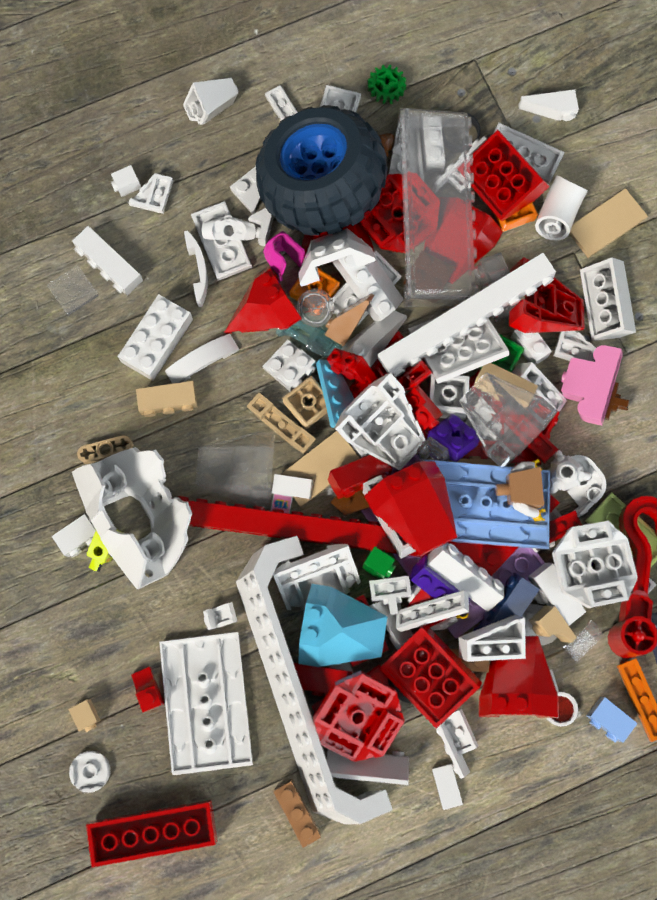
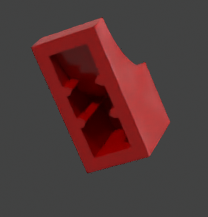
M151 667L131 674L136 690L135 694L142 713L165 704Z

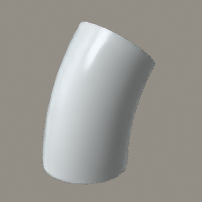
M557 175L535 224L539 235L555 241L568 237L576 214L588 190Z

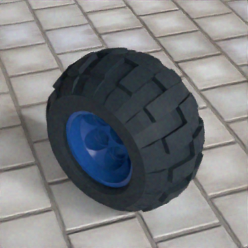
M323 105L320 108H304L300 112L292 116L289 115L280 121L279 126L271 130L263 141V148L260 149V153L257 154L256 185L258 193L268 212L287 228L293 231L294 229L301 231L306 235L317 236L322 232L334 234L342 231L344 227L356 225L363 220L365 212L371 211L380 199L381 190L385 187L388 170L386 165L387 156L377 132L356 112L346 109L340 110L338 106Z

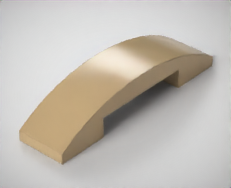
M258 393L247 405V408L263 423L304 454L316 441L311 434L284 415L261 393Z

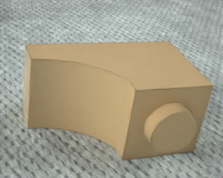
M544 606L529 619L532 630L538 636L550 637L554 635L561 642L572 643L577 638L555 606Z

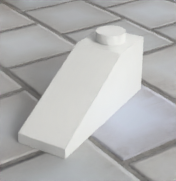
M575 90L522 96L518 105L521 110L554 120L564 121L575 118L579 110Z
M532 362L518 364L512 372L538 385L533 400L548 409L560 412L567 402V399Z

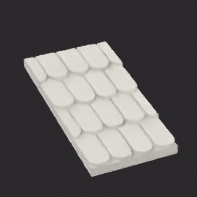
M233 632L159 642L172 775L253 765L239 633Z

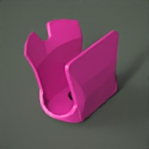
M281 231L271 238L263 250L265 259L279 275L280 281H283V273L287 263L279 252H287L300 268L305 255L304 249L285 231Z

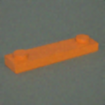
M637 658L617 665V668L650 742L657 740V703Z

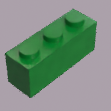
M374 546L362 569L379 580L387 579L396 567L393 564L395 559Z

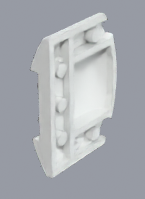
M348 544L328 545V549L290 563L288 560L274 571L273 576L287 610H291V606L301 607L302 610H305L311 584L330 586L344 594H348L350 592L349 588L355 582L357 584L361 582Z

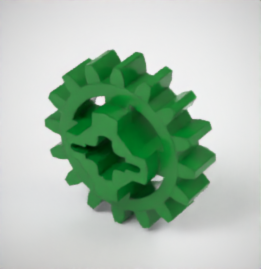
M390 64L388 68L382 65L380 70L376 67L375 73L371 72L370 78H368V91L371 92V97L376 96V102L381 99L383 104L387 100L392 104L393 99L399 101V96H404V90H406L407 85L405 84L406 77H403V71L398 73V67L391 69Z

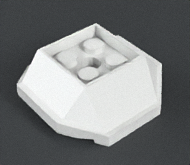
M609 521L569 528L552 552L561 592L587 608L629 600L638 577L628 538ZM591 562L595 564V570L591 567Z

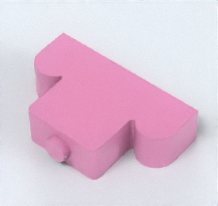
M606 345L598 346L593 352L594 362L571 358L567 372H563L561 380L563 383L562 394L566 399L579 402L577 409L583 421L603 425L623 356L621 348Z

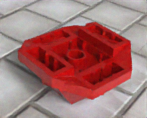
M362 671L334 682L313 717L314 726L321 745L353 762L372 757H383L405 722L396 690ZM360 712L357 717H352L355 713Z

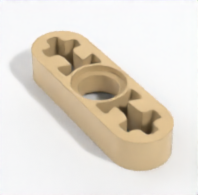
M122 435L84 445L78 449L77 456L83 463L90 464L133 448V442L128 436ZM123 440H125L126 443H129L128 445H126V449H123L122 447H116L117 452H115V448L112 444L115 442L116 446L121 445ZM103 445H109L111 448L110 452L106 455L100 452ZM95 447L96 452L99 455L98 457H96L95 454H90L88 459L82 456L85 454L86 450L89 453L95 452Z

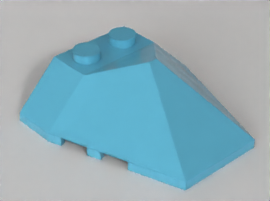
M311 584L299 642L298 664L322 667L382 657L388 616L333 587Z

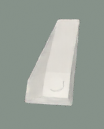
M394 310L382 321H374L349 340L341 350L363 356L371 368L378 358L377 354L385 349L407 319V316Z

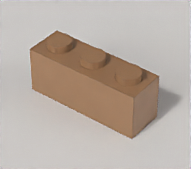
M291 779L275 788L273 792L301 846L304 848L320 839L321 833L293 780Z

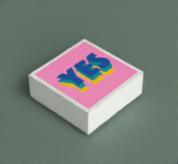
M274 494L271 511L272 509H282L284 513L290 514L293 496Z

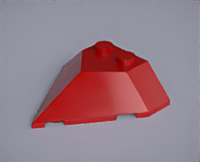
M271 266L254 277L225 329V334H232L235 331H241L242 333L269 331L272 328L283 330L302 319L295 305L287 297L278 281L277 274Z

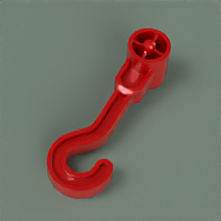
M641 496L630 501L621 510L619 516V529L628 538L638 577L629 600L621 602L619 622L614 624L608 633V644L611 650L622 658H634L648 654L657 646V628L651 622L653 601L648 596L652 552L647 537L640 530L637 523L640 514L649 515L655 522V534L657 536V498L653 496Z

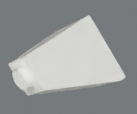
M232 78L192 83L183 103L189 120L198 121V124L201 125L207 123L234 103L238 95V88Z

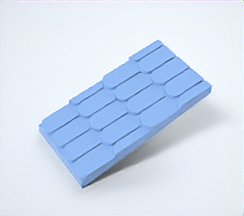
M425 459V461H435L445 478L457 532V538L452 540L453 542L537 549L550 548V470H541L544 506L537 508L546 510V512L541 513V517L545 518V521H534L532 517L515 510L513 505H508L507 495L496 496L495 485L506 484V476L510 474L511 469L514 467Z

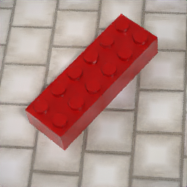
M212 800L96 820L86 824L91 868L213 846L218 842Z

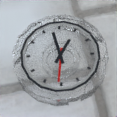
M308 290L299 298L297 311L302 317L301 321L306 325L320 327L328 323L333 317L334 302L324 290Z

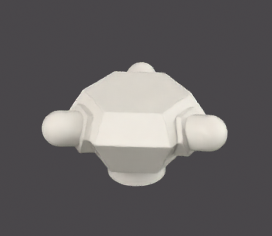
M560 450L554 454L555 459L551 462L550 493L554 494L561 489L565 491L580 485L583 480H590L591 474L585 472L583 466L569 455H563Z

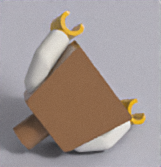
M537 459L533 462H521L512 468L510 474L506 476V484L495 485L496 496L507 495L508 505H513L515 510L532 517L534 521H545V518L541 517V513L546 512V510L537 509L544 506L542 468L536 466V463L540 461Z

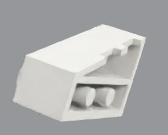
M513 615L459 637V658L465 661L525 659V617Z

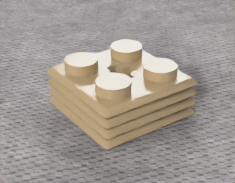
M313 376L308 377L282 398L283 403L305 429H308L327 414L322 388ZM305 400H313L312 406H305Z

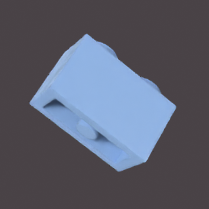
M600 697L586 715L591 719L589 723L598 730L602 728L606 731L605 736L614 743L616 741L624 743L638 724L605 697Z

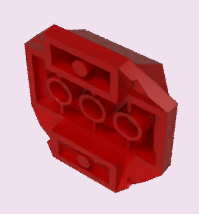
M416 173L389 174L386 178L385 187L381 190L378 203L371 211L364 213V218L359 224L381 249L408 254L436 232L439 199ZM399 212L402 213L403 216L397 218L394 216V214Z

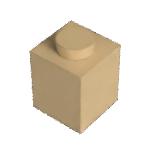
M91 699L68 709L78 731L85 730L87 733L97 727L96 723L101 721Z

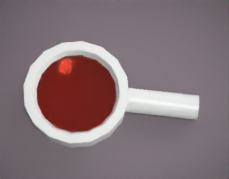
M551 669L550 672L559 696V718L546 719L551 724L567 726L577 718L578 705L570 694L559 692L553 670Z

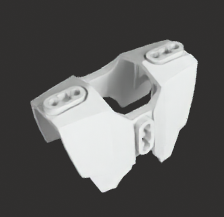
M134 447L113 454L99 462L81 466L72 471V475L86 513L101 538L100 540L136 589H140L167 576L176 565L188 542L187 529L192 512L188 502L182 501L179 497L172 499L170 490L163 485L166 481V474L163 465L164 459L156 450L140 451ZM124 497H134L141 503L150 519L151 533L137 541L133 533L117 531L104 506Z

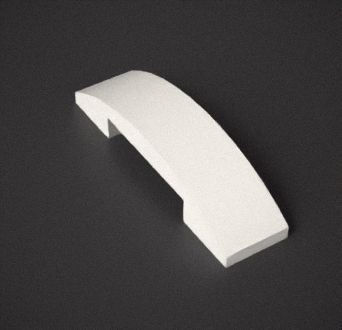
M184 231L189 255L196 254L200 282L193 283L198 307H202L208 288L207 268L198 243L188 231Z
M227 334L185 355L167 368L165 372L172 384L185 382L194 373L221 358H227L239 351V348L232 336Z

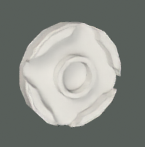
M86 751L79 754L71 763L69 776L71 783L82 792L92 793L100 790L107 783L111 768L109 761L103 754L97 751Z

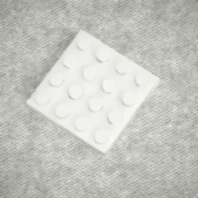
M487 318L488 321L479 327L477 325L472 327L471 332L467 335L456 337L455 341L449 346L445 347L443 345L438 348V352L433 356L428 357L427 355L423 358L438 384L509 355L508 348L489 318ZM434 319L409 328V333L415 332Z

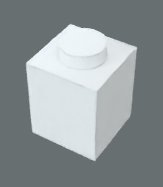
M131 165L111 173L113 189L115 192L119 191L121 197L141 188Z

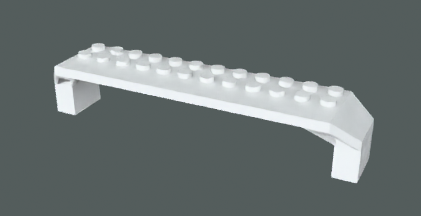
M295 536L267 544L256 551L238 577L236 584L312 811L342 824H362L393 810L386 790L368 791L354 797L335 787L267 588L276 567L281 566L288 560L291 563L304 555L298 537Z

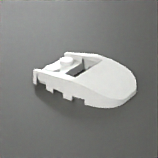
M575 455L571 456V458L582 465L585 472L591 474L590 480H583L580 485L566 490L579 506L575 510L578 517L587 513L603 496L606 490V479L590 458ZM556 508L550 513V521L561 517Z

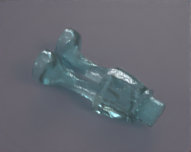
M302 319L293 325L305 331L310 337L298 332L291 326L283 330L277 328L275 332L280 337L290 336L306 345V350L323 357L329 356L335 348L341 349L334 340L325 335L326 331L321 327L315 328Z

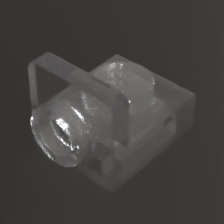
M431 437L423 441L417 449L421 461H424L429 455L437 461L450 460L447 448Z

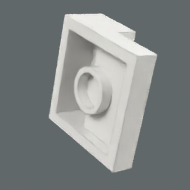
M287 339L262 367L291 392L303 382L302 380L306 375L310 376L315 371L316 361Z

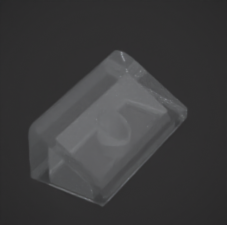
M591 620L575 635L577 638L572 643H567L563 649L577 663L604 634L596 623Z

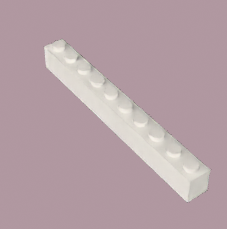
M544 253L538 255L377 354L379 361L387 373H391L395 377L402 375L405 372L404 369L409 366L414 367L427 355L428 357L433 356L438 352V348L443 345L445 347L449 346L459 335L461 337L471 332L472 327L476 325L479 327L485 324L490 316H498L504 311L503 308L508 305H516L521 301V297L525 295L530 296L537 291L539 286L550 284L554 280L555 269Z

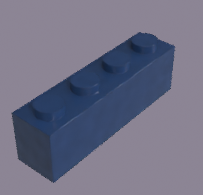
M514 572L507 579L504 586V598L491 610L484 613L482 621L473 631L513 615L522 616L540 589Z

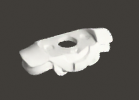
M225 215L202 224V236L209 240L245 241L254 239L256 234L253 223L232 217V215ZM227 225L234 228V233L231 236H226L223 232L224 227Z

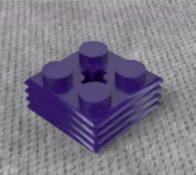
M451 414L429 431L426 440L452 462H457L478 445L481 435L464 423L458 416Z

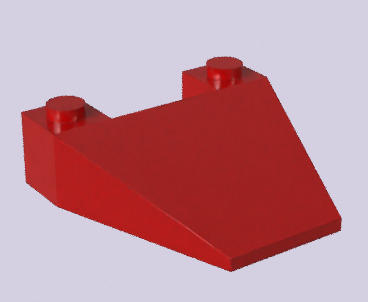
M523 257L510 269V273L530 260ZM554 277L550 284L539 286L537 291L530 296L525 295V299H522L509 311V326L523 333L585 329L584 300Z

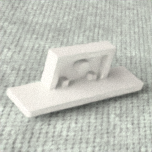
M459 709L448 717L436 731L444 741V748L453 761L454 771L459 774L460 778H464L470 771L462 754L479 746L462 709Z

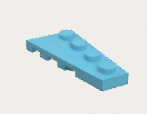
M319 359L316 363L330 425L332 428H335L341 413L355 399L342 373L336 374L331 370V365L327 360Z

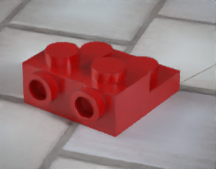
M335 348L326 359L331 365L330 368L336 374L342 373L349 380L355 379L364 385L378 380L363 356Z
M417 385L406 395V398L413 409L414 418L418 421L425 437L428 434L426 431L428 428L432 430L440 423L438 419L443 413Z

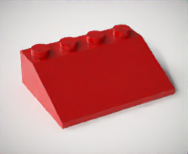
M499 130L489 137L457 169L501 221H504L535 201L550 187Z
M427 624L423 625L379 668L436 729L468 700L482 684L478 677Z

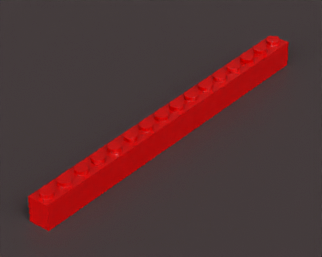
M177 496V498L179 497L182 501L189 504L192 512L189 523L191 527L281 539L297 536L298 540L303 542L326 545L348 544L349 548L370 551L375 546L385 553L397 554L379 522L369 521V524H363L358 519H350L348 522L342 521L341 517L330 516V519L322 518L323 515L311 514L310 517L303 516V512L292 511L291 514L284 513L282 509L265 511V508L260 506H253V509L246 508V505L235 503L234 506H227V503L222 501H215V504L208 503V500L197 498L196 501H189L188 497ZM448 542L453 544L464 556H469L473 563L476 565L480 564L483 544ZM415 551L408 556L424 557L426 555L428 557L430 552L421 556Z

